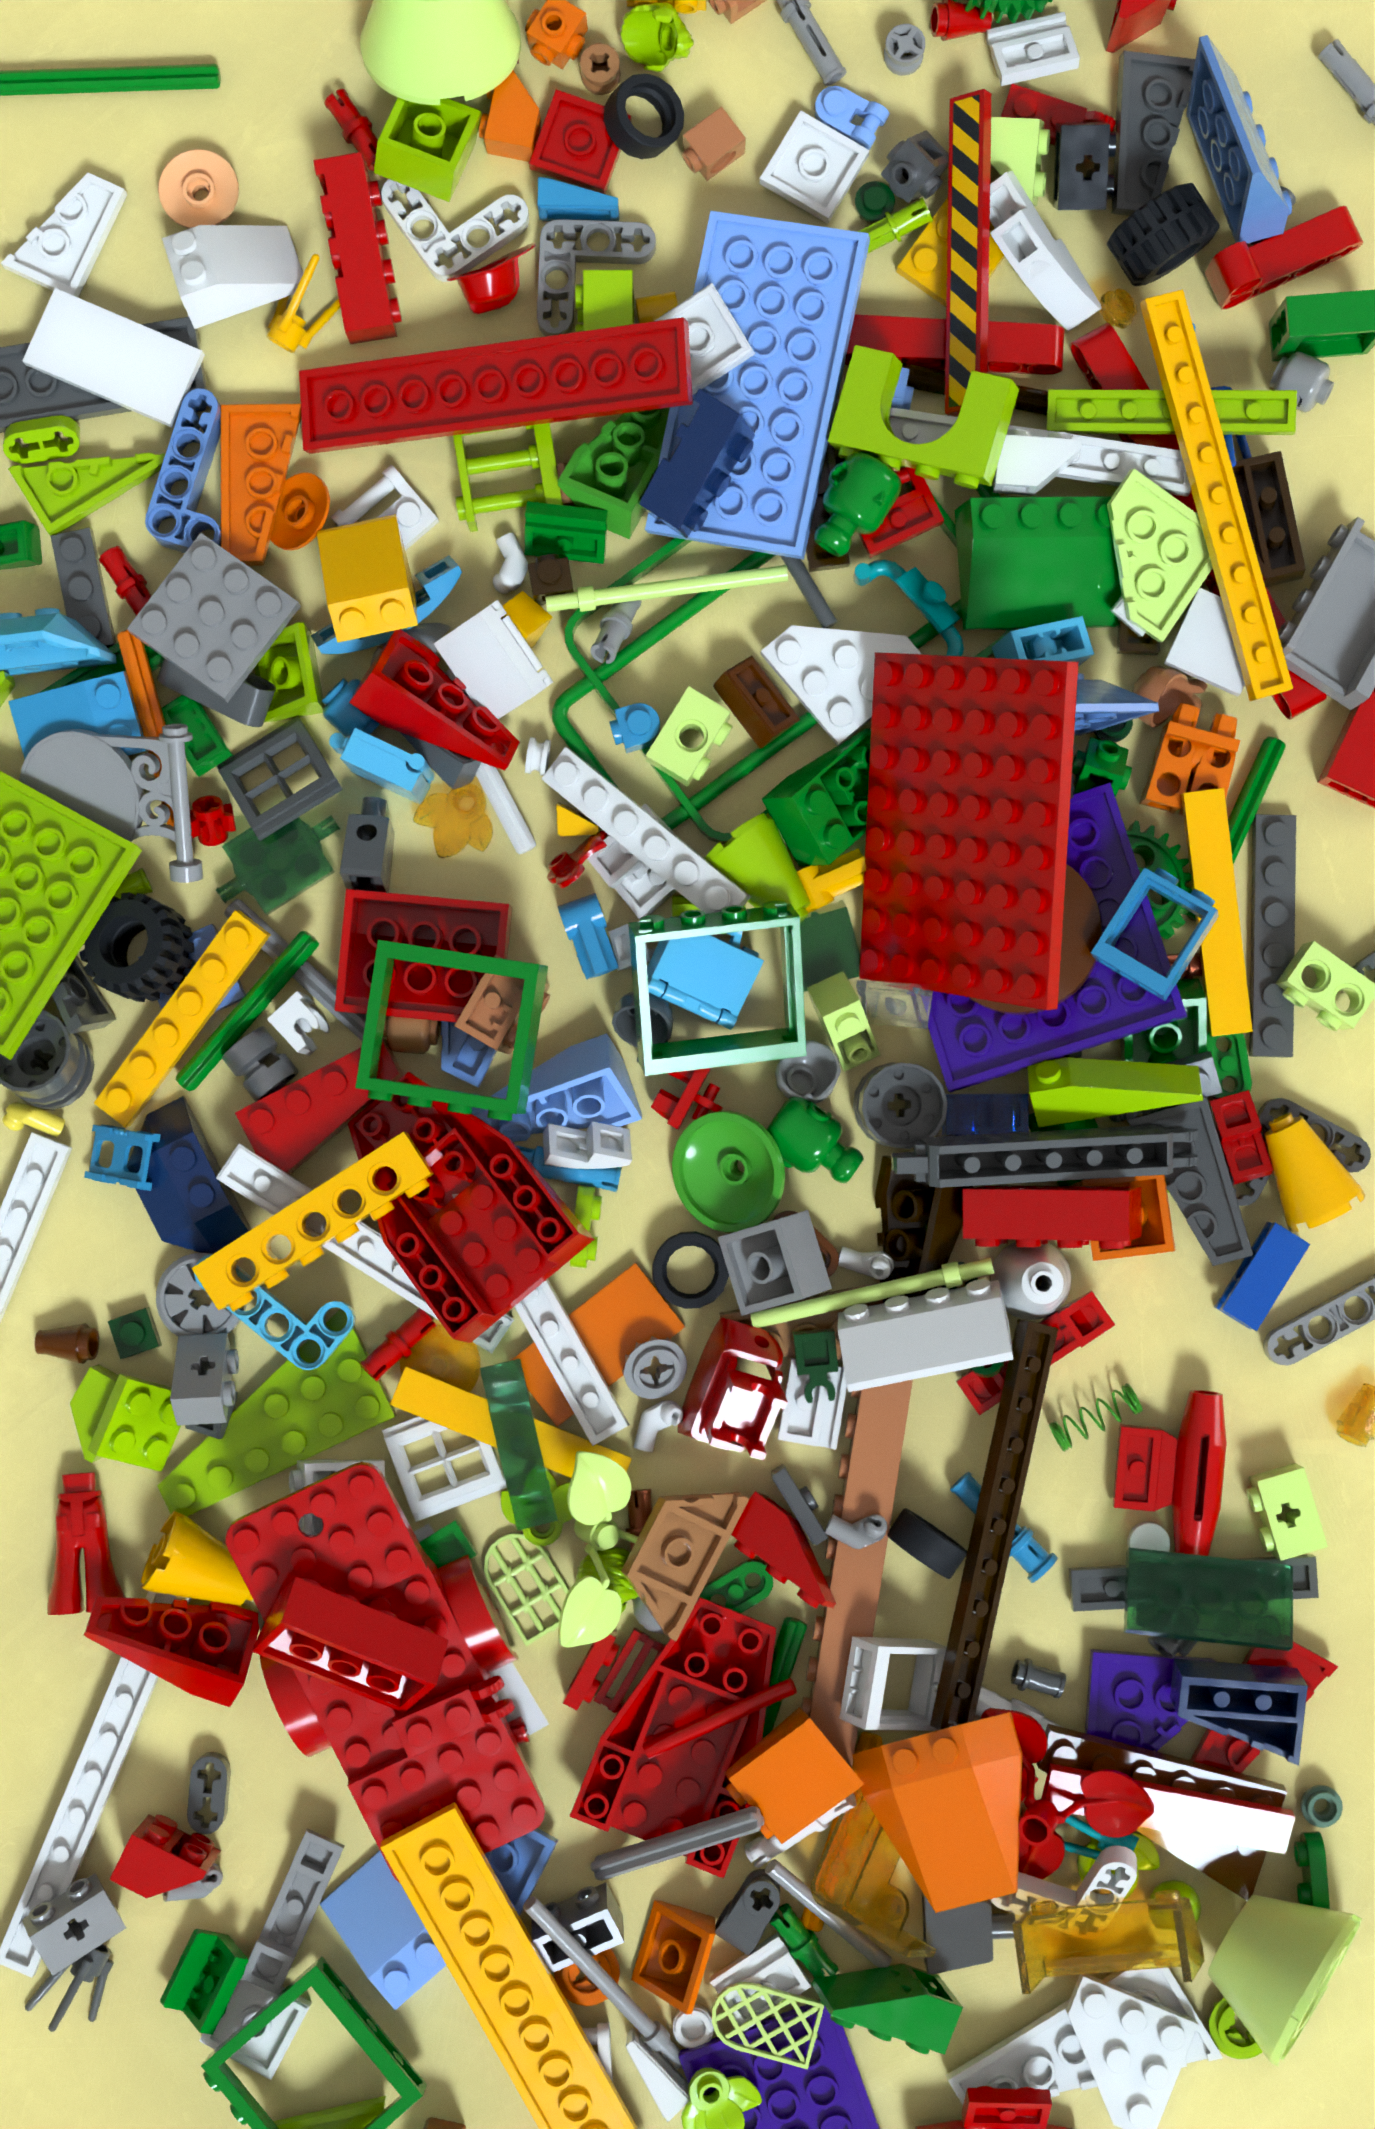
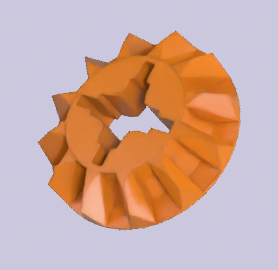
M610 1948L592 1956L596 1961L599 1960L598 1964L618 1984L620 1964L613 1949ZM576 1964L554 1972L555 1981L561 1992L572 2003L581 2006H593L608 1999L587 1976L582 1979L579 1978L575 1982L580 1973V1968Z

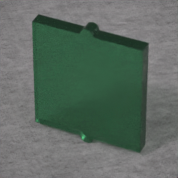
M847 907L822 914L812 912L810 917L805 918L800 923L803 992L807 991V987L843 971L848 980L859 977L860 952Z

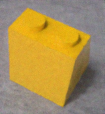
M396 514L317 531L327 606L337 643L418 625L415 587Z

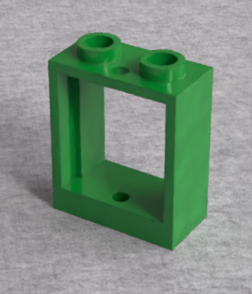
M1375 289L1286 296L1269 321L1272 362L1280 361L1284 356L1289 358L1298 351L1314 358L1368 354L1375 345Z

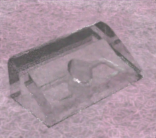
M856 980L858 996L869 1024L927 1029L933 991L924 990L922 986L910 983Z

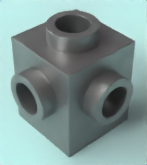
M926 130L908 138L906 141L902 140L888 154L887 159L890 162L881 175L889 183L891 191L907 203L922 196L927 199L943 183L939 177L949 166V153Z

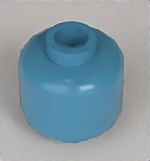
M343 678L322 699V702L325 704L323 709L324 718L345 738L351 737L354 728L370 735L380 724L349 703L361 682L359 679H352L348 682Z

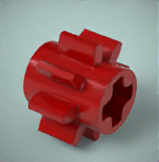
M212 795L200 797L193 802V810H190L192 838L198 836L201 844L216 846L228 839V832L236 831L231 803L223 805L219 797Z

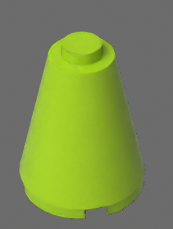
M765 813L759 814L730 833L732 838L724 846L719 842L704 858L751 897L747 902L753 907H762V904L768 901H784L787 904H792L800 916V923L808 917L809 913L806 911V908L811 902L774 819L768 813L767 815Z

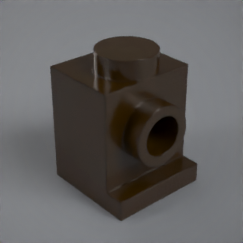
M546 554L535 559L536 563L528 564L533 598L539 605L546 604L545 596L574 592L568 557L560 558L559 554Z

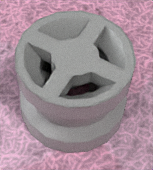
M900 24L888 33L884 49V62L892 73L900 76L910 75L921 66L925 51V37L922 31L911 24ZM909 52H910V54H911V55L903 56L904 53H909Z

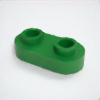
M1207 1030V1051H1211L1223 1092L1212 1095V1097L1218 1099L1247 1090L1251 1091L1252 1079L1243 1033L1210 1037L1209 1030ZM1219 1037L1226 1038L1229 1043V1047L1225 1052L1219 1051L1216 1047V1040ZM1225 1077H1231L1235 1082V1087L1231 1092L1225 1091L1222 1087V1081Z
M757 1559L745 1560L707 1583L699 1597L710 1600L712 1596L721 1594L726 1599L724 1607L743 1613L764 1600L771 1593L773 1576L765 1570L767 1565ZM749 1573H757L761 1580L758 1585L749 1586L745 1582V1577Z
M1319 1831L1302 1832L1300 1841L1294 1842L1295 1862L1297 1867H1302L1303 1883L1297 1884L1298 1901L1301 1904L1330 1909L1326 1854L1321 1833Z

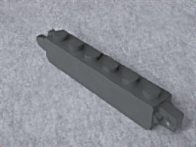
M1162 1125L924 1137L920 1138V1143H914V1151L891 1153V1164L894 1173L914 1174V1181L925 1182L930 1187L939 1188L1168 1175L1173 1173V1168L1198 1166V1155L1190 1152L1173 1154V1142H1192L1198 1140V1129H1167Z

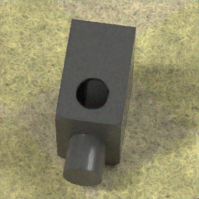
M364 797L361 814H349L340 867V875L346 889L389 893L394 830L390 818L385 817L387 806L385 799Z
M922 1892L924 1963L927 1974H937L993 1961V1939H1016L1015 1914L992 1913L990 1899L935 1913Z

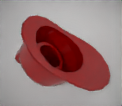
M532 243L521 247L477 270L449 277L447 281L457 280L473 313L481 314L500 309L508 305L518 292L520 286L518 257L533 249L536 244Z

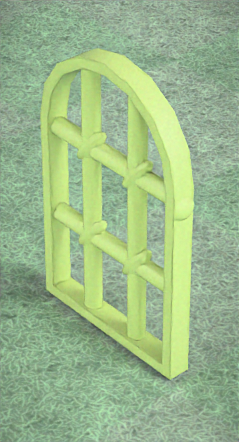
M510 1533L499 1537L489 1547L484 1558V1573L490 1590L494 1592L525 1646L548 1632L557 1629L561 1611L550 1594L562 1587L567 1595L569 1589L550 1559L549 1552L543 1546L535 1545L540 1552L530 1557L529 1554L526 1555L517 1538L527 1540L524 1534ZM510 1539L523 1563L511 1569V1566L507 1567L496 1548L500 1542ZM491 1553L504 1573L493 1581L488 1570ZM543 1557L558 1582L548 1587V1584L544 1585L532 1565ZM524 1569L526 1572H530L541 1591L530 1599L529 1596L525 1597L513 1577ZM504 1581L507 1584H511L522 1603L511 1611L496 1587ZM541 1599L544 1602H548L558 1619L557 1622L547 1628L543 1627L531 1605ZM523 1610L525 1614H529L539 1633L527 1639L514 1617Z

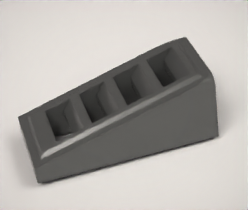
M401 733L414 749L425 758L439 777L453 790L469 785L473 781L481 764L480 761Z

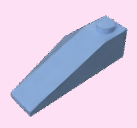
M607 1033L570 1046L534 1068L531 1075L526 1114H513L512 1121L488 1118L487 1109L475 1107L472 1109V1114L510 1138L513 1142L526 1141L531 1134L543 1133L548 1123L573 1129L588 1128L592 1121L621 1127L642 1119V1112L624 1060ZM508 1085L491 1095V1097L506 1099Z

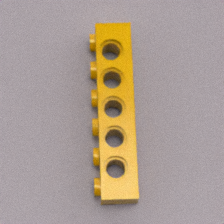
M402 1132L192 1267V1270L218 1311L230 1306L231 1310L235 1312L255 1299L251 1292L265 1283L267 1288L270 1289L288 1278L290 1275L286 1269L300 1261L304 1267L325 1254L321 1246L334 1238L340 1244L360 1231L356 1224L366 1217L371 1216L373 1221H376L392 1211L395 1207L391 1201L406 1193L410 1199L429 1187L430 1185L426 1179L434 1173L409 1134ZM383 1167L392 1168L397 1175V1183L389 1191L381 1190L376 1184V1174ZM350 1189L357 1191L362 1198L360 1209L353 1214L347 1213L341 1206L343 1193ZM313 1212L322 1214L326 1219V1229L320 1236L310 1234L306 1228V1220ZM277 1235L286 1236L291 1243V1251L284 1259L276 1257L271 1251V1242ZM243 1257L252 1260L256 1267L255 1276L250 1281L240 1279L236 1273V1265Z

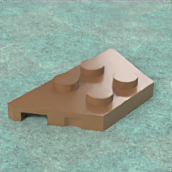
M739 1492L659 1496L621 1570L660 1628L674 1641H677L749 1501L748 1497Z

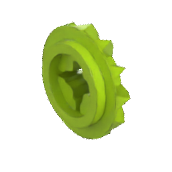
M1223 1998L1219 2002H1214L1211 2015L1207 2019L1210 2037L1216 2047L1225 2055L1235 2059H1250L1261 2054L1263 2051L1248 2030L1246 2031L1248 2038L1245 2039L1236 2028L1230 2029V2026L1235 2024V2013L1226 1999Z

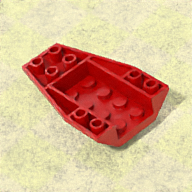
M699 1597L677 1641L670 1639L601 1735L571 1810L570 1817L606 1832L609 1831L611 1826L640 1839L648 1840L751 1807L748 1803L740 1807L725 1787L731 1782L724 1772L762 1740L766 1707L651 1759L646 1756L643 1743L768 1688L777 1628ZM739 1838L683 1855L685 1863L724 1879Z

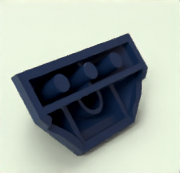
M182 1096L147 1114L141 1131L161 1134L160 1142L152 1143L146 1182L152 1183L151 1191L136 1189L161 1240L199 1253L214 1254L250 1231L251 1227L231 1188L216 1179L221 1168L186 1098ZM134 1146L127 1164L129 1172L137 1173L140 1170L143 1150L139 1146Z

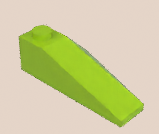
M1067 1057L1043 1061L1027 1067L1029 1094L1038 1127L1203 1101L1198 1066Z

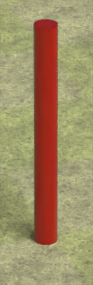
M791 1678L781 1681L643 1743L644 1752L649 1759L796 1694V1686Z

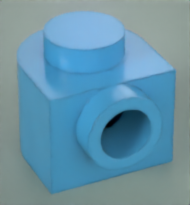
M636 703L614 709L616 720L609 721L615 745L623 743L627 754L648 748L653 744L660 733V720L657 712L651 706Z

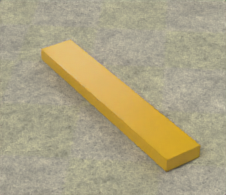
M1224 788L1182 793L1181 798L1192 890L1197 889L1211 897L1215 901L1212 907L1218 910L1219 915L1199 947L1204 992L1207 998L1209 1036L1253 1032ZM1195 915L1196 925H1198L1201 918Z
M406 1366L390 1402L391 1406L570 1478L573 1475L577 1451L592 1452L608 1457L623 1467L626 1472L632 1460L629 1456L599 1444L592 1446L591 1442L587 1439Z

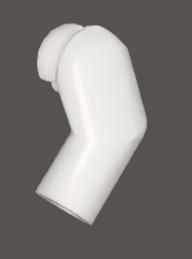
M664 1400L645 1409L640 1417L633 1447L642 1451L653 1452L657 1432L671 1425H678L683 1419L682 1408L672 1400Z

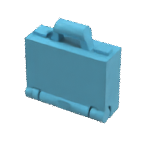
M354 728L350 738H345L341 733L331 735L329 744L338 754H341L340 759L352 773L422 805L435 775L421 754H410L357 728Z
M743 931L727 933L731 935L729 942L713 935L659 941L647 966L648 991L657 997L731 1030L736 1024L739 1012L764 960L758 957V952L745 946L742 949L740 948Z

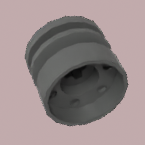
M42 1010L13 1058L10 1060L0 1054V1084L37 1108L56 1110L69 1106L84 1094L92 1081L95 1065L92 1050L79 1034H69L62 1020Z
M891 1062L874 1067L862 1077L854 1092L853 1112L857 1125L868 1138L884 1146L910 1149L914 1148V1143H920V1138L934 1137L938 1134L946 1119L948 1101L943 1085L933 1072L918 1064ZM895 1094H897L898 1099L905 1100L906 1103L905 1108L899 1109V1116H896V1112L888 1110L887 1107L888 1102L894 1101Z

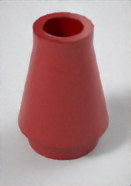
M943 0L942 3H934L930 17L932 36L941 37L942 41H947L977 33H987V30L991 29L992 13L988 12L984 19H980V8L976 6L967 12L965 11L966 3L953 0Z

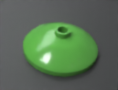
M712 1112L699 1117L688 1125L676 1143L672 1160L675 1188L686 1209L702 1224L717 1231L733 1233L760 1225L773 1214L783 1195L785 1168L778 1145L771 1134L759 1122L739 1112ZM738 1160L741 1161L744 1166V1173L738 1169Z

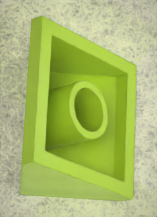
M297 622L284 628L254 667L256 675L270 681L276 687L264 722L323 713L325 704L322 702L323 693L314 641L311 637V631L304 622Z

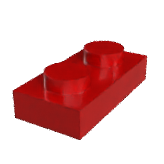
M614 1629L606 1638L592 1643L564 1696L563 1704L576 1711L579 1709L582 1701L590 1704L601 1681L595 1679L602 1664L609 1667L620 1648V1645L614 1642L617 1637V1630Z

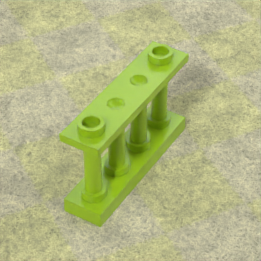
M550 423L526 426V430L534 429L536 444H530L529 449L468 459L466 457L463 436L484 432L453 435L463 495L455 497L459 521L467 520L470 532L478 531L476 514L525 507L527 501L563 505L560 487L558 486L557 465ZM532 465V469L540 468L542 483L535 484L533 489L473 498L469 475Z

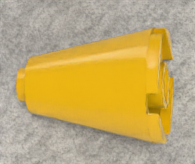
M1287 1113L1269 1122L1271 1129L1265 1133V1138L1286 1224L1290 1231L1299 1232L1296 1224L1306 1222L1309 1229L1322 1225L1350 1211L1352 1207L1349 1201L1354 1197H1357L1359 1202L1364 1200L1365 1194L1361 1186L1302 1116L1293 1118L1291 1113Z
M173 1511L160 1532L165 1534L161 1537L158 1544H153L141 1576L140 1583L143 1584L141 1588L150 1592L239 1606L246 1599L252 1601L253 1598L227 1545L184 1514Z

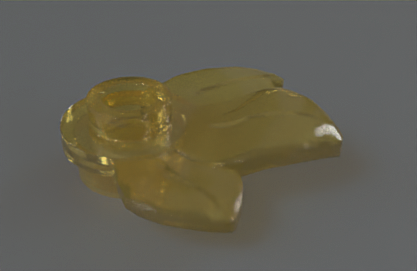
M471 783L454 790L451 789L448 794H431L419 805L414 814V823L435 828L433 832L434 846L438 857L442 859L457 855L467 844L478 851L484 852L493 836V825L484 813L487 805L486 797L478 786ZM464 797H471L474 800L472 809L464 811L459 807L460 800Z

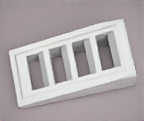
M632 2028L627 2033V2051L662 2116L668 2122L689 2102L688 2082L659 2052L651 2051L641 2040V2033L636 2028Z

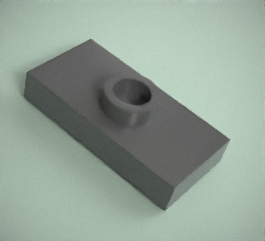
M784 1464L773 1469L771 1477L812 1544L818 1545L826 1540L828 1536L824 1533V1528L813 1512L819 1506L807 1486L799 1490Z

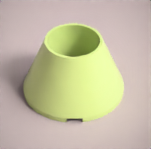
M373 0L361 32L360 49L368 74L385 91L409 102L441 105L440 99L464 96V100L469 101L488 93L500 85L512 72L519 59L521 34L518 21L505 0Z
M1253 1894L1224 1937L1211 1962L1208 1975L1268 2060L1278 2067L1280 2059H1285L1327 1990V1985L1337 1966H1340L1360 1927L1362 1918L1352 1913Z

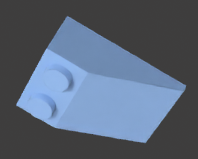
M380 1850L320 1902V1906L367 1978L394 2010L400 2007L446 1966L402 1885L392 1875Z

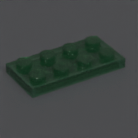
M1129 1547L1126 1551L1124 1633L1289 1651L1293 1648V1566Z

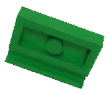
M527 501L524 555L542 556L546 554H559L560 558L568 557V560L604 564L608 510Z

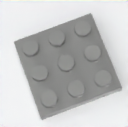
M200 533L131 622L127 630L134 637L228 703L301 606L297 600L207 536Z

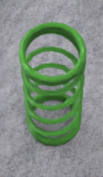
M1127 1383L1124 1386L1122 1385L1123 1394L1118 1390H1113L1112 1398L1117 1415L1104 1400L1097 1398L1096 1409L1101 1424L1088 1409L1080 1407L1079 1413L1084 1432L1067 1415L1063 1417L1066 1435L1056 1421L1049 1423V1427L1062 1451L1065 1452L1069 1448L1072 1449L1066 1418L1072 1422L1086 1440L1089 1439L1082 1409L1089 1414L1102 1431H1105L1098 1401L1107 1407L1118 1422H1122L1115 1392L1124 1399L1134 1414L1137 1415V1413L1142 1412V1406L1132 1387Z

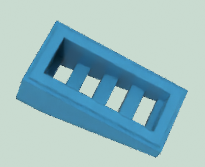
M538 177L537 205L540 220L619 221L618 198L557 180Z

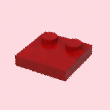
M556 89L529 162L530 170L581 188L606 194L621 150L616 147L607 133L604 123L605 106Z

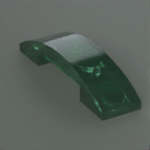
M516 1359L480 1368L490 1419L517 1531L558 1521L530 1407L521 1360Z

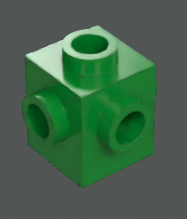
M1090 737L1085 751L1077 750L1072 763V774L1076 775L1073 795L1107 783H1111L1115 797L1119 789L1125 790L1132 772V767L1126 765L1129 749L1120 747L1112 741H1102Z

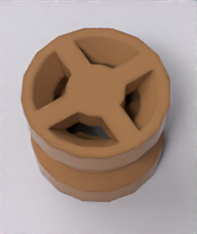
M602 43L590 45L584 50L580 59L583 85L588 91L596 95L611 93L618 86L621 76L617 52L611 46ZM595 63H606L604 66L595 65Z

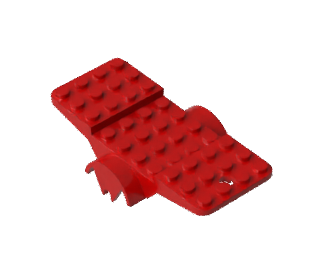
M359 1462L352 1464L236 1519L227 1530V1548L264 1622H266L280 1592L295 1577L309 1578L319 1582L322 1588L337 1594L352 1595L359 1599L361 1604L376 1610L393 1612L402 1621L415 1626L429 1627L436 1632V1635L448 1639L437 1685L411 1708L468 1683L471 1686L489 1677L491 1678L490 1672L519 1659L516 1651H512L509 1647L499 1610L493 1606L488 1588L476 1580L468 1554L437 1568L436 1564L422 1549L382 1472L371 1463ZM313 1513L321 1518L324 1524L321 1532L315 1535H307L302 1532L299 1527V1520L302 1516ZM260 1655L261 1668L269 1694L289 1736L298 1749L307 1757H312L331 1747L333 1748L348 1778L347 1786L392 1875L398 1882V1878L380 1848L381 1841L454 1802L457 1804L484 1854L534 1831L543 1822L545 1815L543 1798L506 1717H502L492 1723H486V1726L409 1759L392 1724V1717L402 1712ZM497 1693L477 1701L480 1708H484L498 1702L499 1698Z

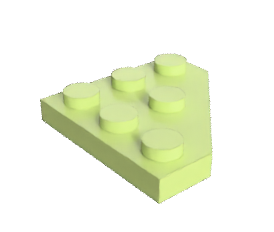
M1131 469L1107 503L1122 598L1127 620L1156 641L1163 642L1213 567L1198 514L1136 469Z

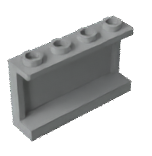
M1360 517L1355 518L1346 526L1340 524L1332 533L1327 543L1331 546L1328 555L1322 556L1315 564L1310 573V577L1314 579L1309 589L1305 588L1301 591L1292 605V609L1296 611L1292 620H1287L1278 630L1288 670L1349 710L1369 699L1375 688V541L1360 532L1365 522Z

